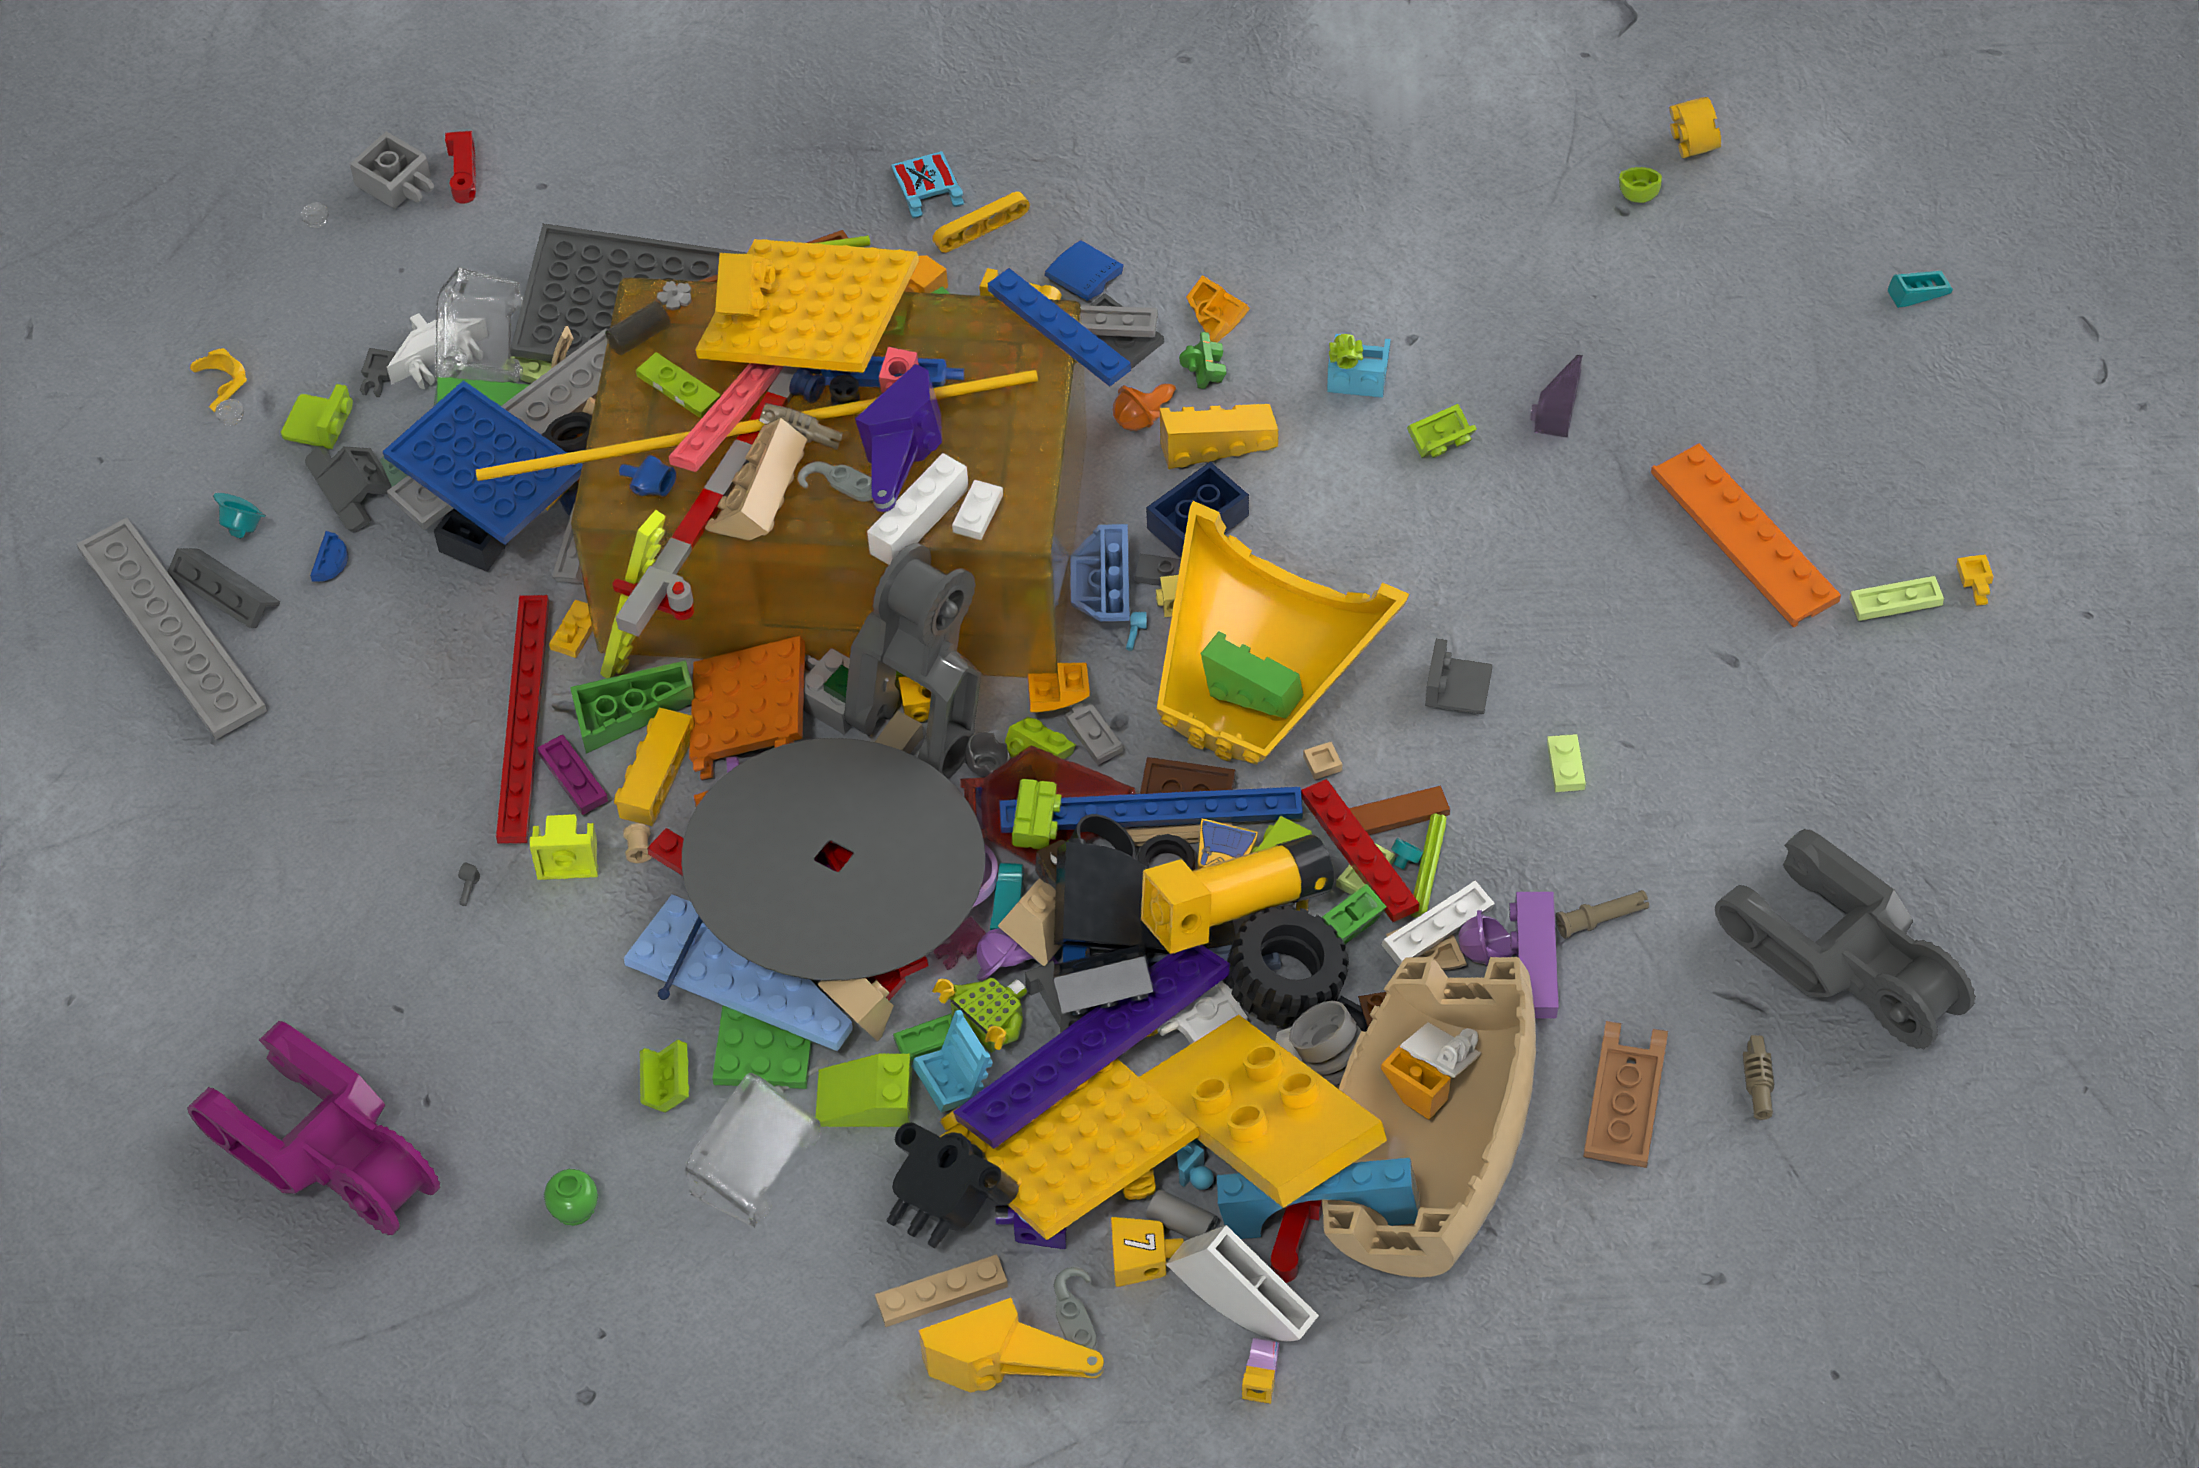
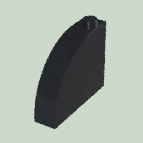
M1068 839L1067 842L1058 847L1054 945L1117 950L1145 943L1147 954L1168 955L1169 952L1141 920L1143 870L1148 868L1126 853L1106 846L1086 844L1084 839Z

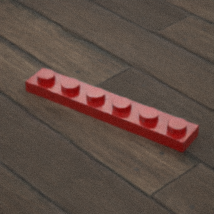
M1325 779L1302 789L1301 799L1362 882L1365 885L1368 884L1386 905L1384 912L1390 920L1395 922L1419 911L1420 903L1330 782Z

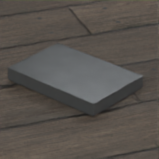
M1106 293L1089 305L1123 307ZM1157 331L1155 337L1096 335L1131 363V369L1164 343V336Z

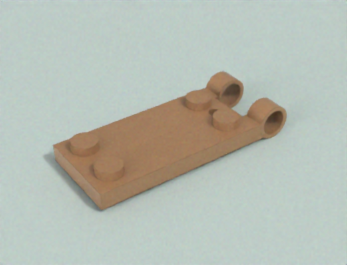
M1606 1021L1583 1157L1647 1168L1668 1031L1653 1029L1650 1049L1648 1050L1618 1045L1622 1023ZM1633 1060L1635 1064L1627 1063V1061Z

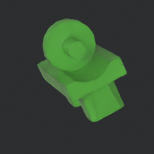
M1201 332L1200 342L1195 346H1187L1186 350L1179 356L1181 366L1188 368L1190 372H1195L1197 388L1206 389L1209 381L1221 383L1226 375V365L1213 363V361L1219 362L1222 358L1223 345L1222 343L1210 341V336L1207 332Z

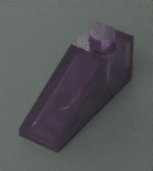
M1576 355L1540 393L1538 404L1532 405L1530 420L1535 421L1534 433L1568 438L1581 375L1583 355Z

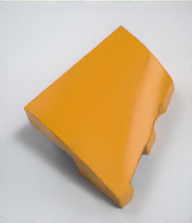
M1203 275L1186 297L1196 313L1197 320L1204 331L1209 333L1210 341L1219 342L1231 332L1250 310L1246 303L1227 293L1223 287Z

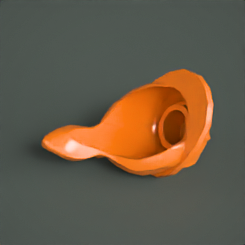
M1161 384L1151 393H1143L1132 387L1121 386L1112 408L1116 422L1124 429L1130 431H1138L1145 427L1150 428L1160 417V406L1162 403L1171 400L1176 387L1172 384Z

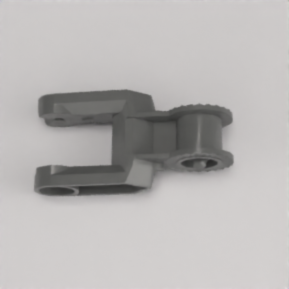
M912 543L892 559L891 564L880 578V584L876 587V594L873 597L874 611L868 615L851 646L844 717L849 725L867 736H871L877 720H890L893 716L899 700V690L895 687L896 671L902 673L932 692L926 738L922 743L918 758L934 767L945 777L950 778L965 761V749L970 736L974 734L982 673L964 655L957 652L960 624L963 621V617L968 613V607L972 603V597L975 594L974 587L976 584L973 574L963 568L956 569L946 575L932 567L930 550L920 543Z
M1803 829L1788 840L1784 845L1788 850V854L1783 866L1791 878L1800 886L1810 891H1817L1847 913L1845 917L1816 942L1772 911L1765 899L1748 886H1736L1717 901L1714 907L1720 925L1733 940L1805 995L1830 997L1847 989L1869 1006L1870 1010L1874 1012L1875 1018L1880 1021L1883 1028L1889 1031L1890 1035L1896 1037L1899 1042H1903L1909 1047L1916 1049L1929 1047L1938 1035L1936 1024L1938 1018L1945 1012L1953 1015L1965 1014L1975 1004L1976 996L1971 979L1967 977L1965 970L1960 967L1958 961L1953 959L1950 953L1945 952L1940 946L1925 940H1914L1906 934L1913 923V919L1895 890L1812 830Z

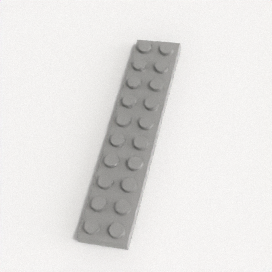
M604 329L501 407L545 437V431L550 423L565 414L582 412L589 397H592L594 400L596 397H603L635 373L636 369L642 365V359L608 330ZM406 476L387 491L389 499L423 530H426L454 509L410 476Z
M128 518L76 544L83 558L215 740L267 712L266 706Z

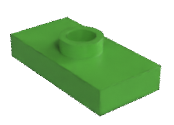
M952 1014L894 1033L893 1038L899 1053L910 1054L912 1062L915 1057L941 1050L953 1019Z

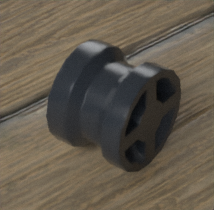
M843 374L831 380L829 391L832 406L860 401L859 384L855 377Z

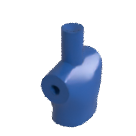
M648 455L639 467L622 464L619 468L620 475L633 478L630 489L640 496L659 495L664 497L670 492L676 480L674 467L664 465L661 460L651 455Z

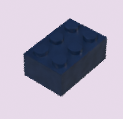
M1212 462L1204 465L1146 507L1147 529L1180 558L1182 557L1189 509L1193 501L1220 512L1221 519L1227 527L1224 534L1249 516V494Z

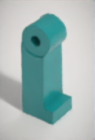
M999 864L990 931L999 928L1000 922L1023 896V864Z

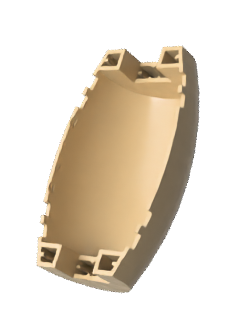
M1405 957L1384 988L1387 995L1381 1006H1374L1370 1016L1373 1020L1367 1031H1361L1349 1057L1339 1090L1382 1121L1387 1141L1354 1163L1410 1158L1419 1192L1420 1208L1415 1224L1389 1226L1380 1213L1365 1205L1343 1200H1322L1324 1234L1341 1252L1357 1262L1383 1272L1407 1277H1432L1443 1274L1450 1270L1471 1243L1493 1208L1513 1165L1519 1147L1533 1087L1536 1056L1535 1010L1530 974L1519 957H1490L1484 978H1448L1433 957ZM1426 1023L1436 1026L1453 1037L1460 1035L1466 1028L1473 1029L1478 1034V1042L1475 1049L1481 1052V1055L1455 1078L1448 1075L1451 1077L1448 1100L1430 1120L1405 1105L1381 1070V1064L1399 1045Z

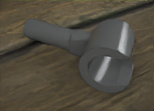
M465 862L462 864L458 877L465 881L459 903L462 906H467L471 888L480 879L476 866Z

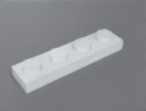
M1474 881L1385 938L1381 945L1397 965L1400 966L1405 957H1418L1459 931L1467 920L1477 916V910H1482L1483 914L1492 909L1495 903L1481 886Z

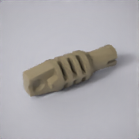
M765 403L760 415V422L767 425L782 418L807 438L806 443L815 441L837 450L843 432L818 424L819 421L815 417L794 409Z
M1751 1035L1747 1043V1052H1743L1746 1090L1752 1095L1754 1118L1765 1120L1771 1118L1773 1114L1771 1092L1774 1089L1771 1053H1766L1763 1036Z

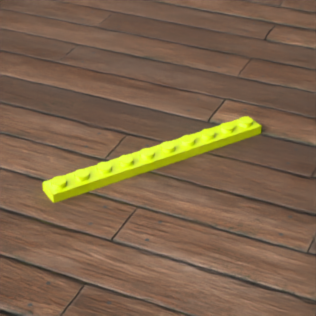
M657 510L650 515L637 531L624 580L626 582L638 583L648 567L653 566L656 561L654 558L661 548V545L658 543L665 533V530L662 528L666 517ZM621 594L600 672V675L606 679L613 677L616 672L620 675L626 669L630 661L627 657L633 650L631 643L636 635L618 629L616 616L629 598V596Z

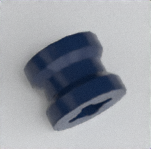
M801 367L794 373L791 379L789 392L795 396H803L805 401L809 403H815L824 391L825 378L819 374L813 375L809 369Z

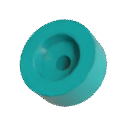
M1396 838L1391 848L1393 852L1398 854L1394 865L1401 869H1405L1409 860L1418 863L1423 854L1421 849L1399 838Z

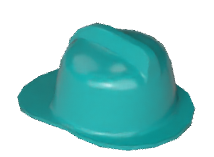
M215 493L213 495L214 500L219 504V524L227 528L229 533L236 538L241 539L245 533L254 532L261 517H266L255 505L245 499L226 493Z

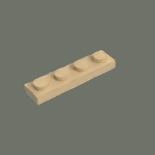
M996 1254L875 1294V1299L885 1327L1007 1288L1008 1281Z

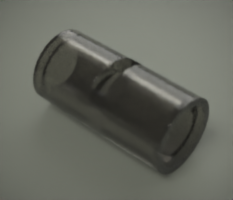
M652 301L606 330L605 335L612 349L622 356L670 326V319L661 304L657 301Z

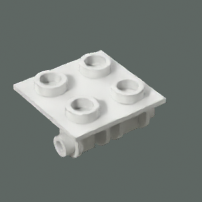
M1426 1023L1400 1046L1414 1058L1424 1060L1436 1067L1442 1074L1450 1075L1454 1078L1481 1055V1052L1475 1049L1478 1042V1034L1475 1030L1466 1028L1460 1035L1453 1037L1430 1023Z

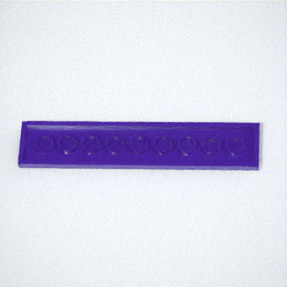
M1203 945L1177 953H1169L1150 967L1153 992L1148 993L1149 996L1138 1001H1131L1130 998L1118 1000L1117 1005L1108 1008H1100V1005H1098L953 1111L956 1120L993 1149L1229 976L1230 963Z

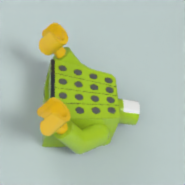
M944 978L938 979L932 992L941 993L938 998L941 1003H946L948 999L952 1000L950 1001L952 1016H954L955 1011L961 1009L974 1034L989 1052L993 1053L996 1050H1000L1002 1045L1018 1040L1024 1021L1022 1004L1019 1000L1027 994V989L1019 980L1015 979L1004 988L994 978L963 985L952 984Z

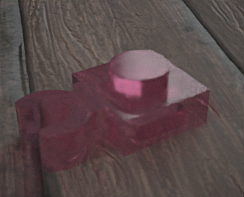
M970 916L949 937L951 942L938 946L934 950V954L938 960L944 955H949L943 961V964L947 970H950L956 966L961 955L969 960L977 953L978 942L986 932Z

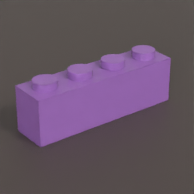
M1516 892L1515 903H1509L1510 921H1515L1516 931H1511L1510 933L1511 950H1516L1517 957L1520 958L1530 974L1535 1018H1557L1559 1006L1554 892Z

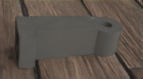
M1052 960L1045 966L1041 965L1025 972V985L1030 995L1038 992L1041 994L1060 1027L1061 1033L1084 1015L1083 1013L1079 1015H1070L1069 1012L1062 1013L1053 979L1054 962Z

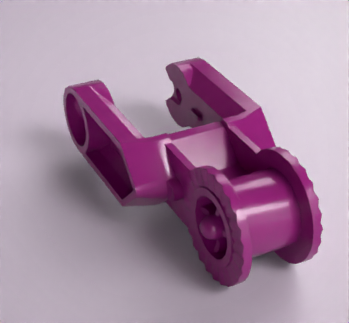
M278 1021L259 1039L265 1048L269 1050L266 1059L286 1078L293 1082H299L323 1101L282 1140H279L242 1113L227 1097L214 1088L208 1087L187 1107L192 1120L208 1138L282 1193L295 1194L315 1182L323 1186L327 1185L342 1196V1199L348 1202L349 1207L355 1210L359 1217L364 1218L367 1224L372 1225L374 1229L380 1230L382 1234H387L388 1236L395 1234L400 1228L395 1212L417 1190L427 1195H434L440 1189L438 1176L435 1175L434 1169L429 1166L428 1161L422 1158L421 1153L415 1150L411 1143L406 1142L403 1136L397 1135L394 1130L376 1124L385 1104L364 1079L283 1021Z

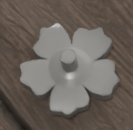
M674 281L666 282L663 292H657V300L662 305H666L668 310L680 309L681 306H688L692 302L691 287L688 283H679L676 286Z

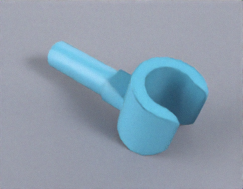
M1133 612L1130 616L1131 629L1126 649L1129 651L1133 650L1137 629H1147L1146 612Z

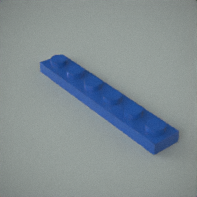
M1010 268L988 283V291L1109 387L1131 371V363Z

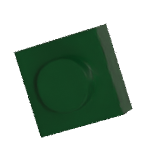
M841 664L823 684L825 692L845 703L849 669Z

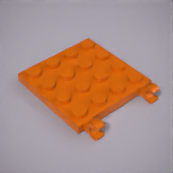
M801 636L693 662L692 687L695 699L692 700L691 715L693 716L694 727L693 730H690L689 759L693 762V770L695 772L700 771L701 780L713 778V760L774 745L776 748L794 743L795 740L803 738L805 641Z

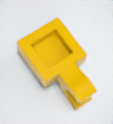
M1986 554L1957 558L1956 567L1963 587L1972 586L1976 606L1987 605L1988 599L1986 595H1990L1988 584H1992L1993 573Z

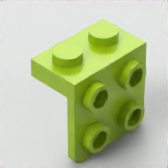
M336 384L329 399L307 394L299 395L281 430L282 438L284 440L333 449L353 406V400L350 398L347 386Z

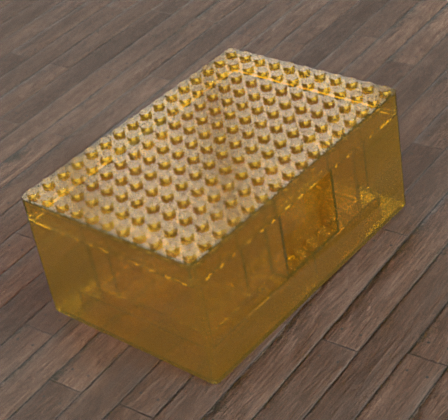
M624 278L620 281L586 450L689 432L701 420V418L637 377L636 369L655 352L721 395L748 366L749 363L697 358L695 349L715 314L717 282ZM674 281L676 286L679 283H688L691 287L692 302L688 306H681L680 309L668 310L666 305H662L657 300V292H663L666 282ZM903 292L872 356L885 357L888 347L917 352L918 358L945 359L947 368L965 369L964 381L946 380L944 386L1036 370L1037 382L937 399L941 413L942 443L924 460L913 462L897 500L942 453L967 467L968 491L918 542L930 550L932 567L946 575L956 569L963 568L972 573L975 578V594L972 597V603L968 607V613L963 617V621L960 624L957 652L964 655L985 676L1028 678V673H1057V663H1060L1071 575L1070 556L1074 550L1087 439L1084 366L995 296ZM1050 299L1082 324L1081 305L1079 302ZM825 385L822 395L815 403L805 401L801 395H793L786 408L801 412L832 406L829 385ZM859 386L860 401L878 398L883 394L880 387ZM769 388L739 422L749 420ZM861 413L819 420L818 424L843 432L837 450H834V448L815 441L805 444L803 448L804 455L800 462L797 463L793 472L794 479L784 493V503L777 510L773 519L775 522L774 526L767 535H761L752 540H745L710 532L707 529L704 531L676 574L683 577L684 581L688 582L691 587L695 611L693 616L681 621L675 619L671 614L656 609L639 637L636 636L631 643L633 650L629 655L706 659L801 636L805 641V655L813 657L818 661L831 648L850 658L851 646L868 615L874 611L873 597L876 594V587L880 584V578L889 566L870 554L867 531L885 512L876 510L873 500L862 502L832 488L828 480L821 473L809 474L805 479L809 486L804 488L798 482V474L807 464L825 462L832 466H849L872 478V463L867 460L855 420ZM738 435L726 437L697 472L670 465L669 455L677 446L583 462L571 527L595 643L600 653H606L621 593L613 590L612 583L615 579L625 580L638 529L655 510L666 516L662 528L665 530V533L658 543L661 545V548L654 558L657 560ZM651 455L661 460L664 465L674 467L676 480L670 492L664 497L659 495L640 496L630 489L633 478L619 474L620 466L627 464L639 467L645 458ZM974 480L1003 487L1001 501L981 540L954 533L952 529V524ZM721 509L717 511L716 515L713 518L714 520L717 519L719 513L721 512Z

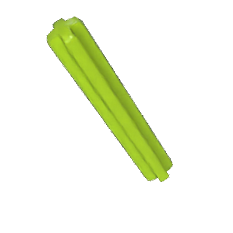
M1434 813L1430 817L1413 894L1420 903L1419 911L1411 914L1413 918H1418L1428 910L1447 818L1443 814Z

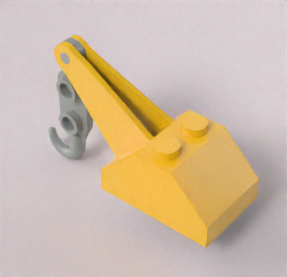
M1069 1267L1060 1271L1055 1278L1056 1318L1065 1339L1020 1323L1012 1298L918 1330L922 1360L928 1375L970 1393L993 1388L997 1383L1002 1382L1005 1374L1085 1378L1101 1376L1104 1371V1359L1101 1353L1093 1350L1097 1343L1096 1333L1083 1303L1072 1295L1066 1287L1067 1279L1072 1276H1079L1086 1283L1091 1282L1090 1276L1081 1268Z

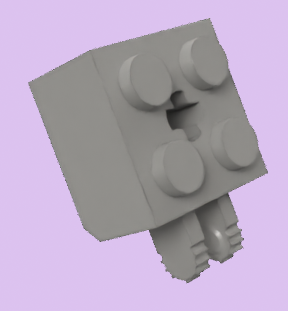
M388 132L383 133L350 163L355 186L394 209L407 198L419 203L423 195L418 188L427 192H431L434 189V185L429 179L431 174L426 156L418 149Z
M833 648L820 661L805 655L804 668L810 672L806 673L804 671L803 711L845 735L852 728L845 721V703L825 692L823 684L841 664L849 669L850 658Z

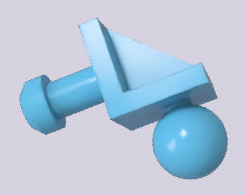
M1194 1139L1176 1152L1179 1184L1185 1187L1191 1181V1184L1196 1189L1205 1190L1213 1184L1214 1175L1208 1167L1204 1166V1150L1202 1149L1204 1144L1198 1139Z

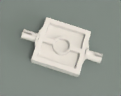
M1220 981L1158 1027L1157 1031L1161 1036H1164L1178 1029L1185 1035L1189 1043L1192 1044L1238 1014L1247 1021L1248 1017L1240 1007L1239 1002L1231 994L1233 989H1230L1228 985Z

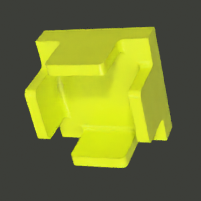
M575 814L547 816L544 836L541 835L539 826H533V835L530 837V851L538 880L598 877L597 836L594 823H587V834H577V817Z

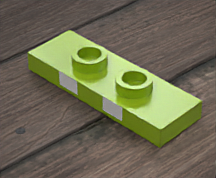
M657 352L636 369L637 377L701 419L721 397V394Z

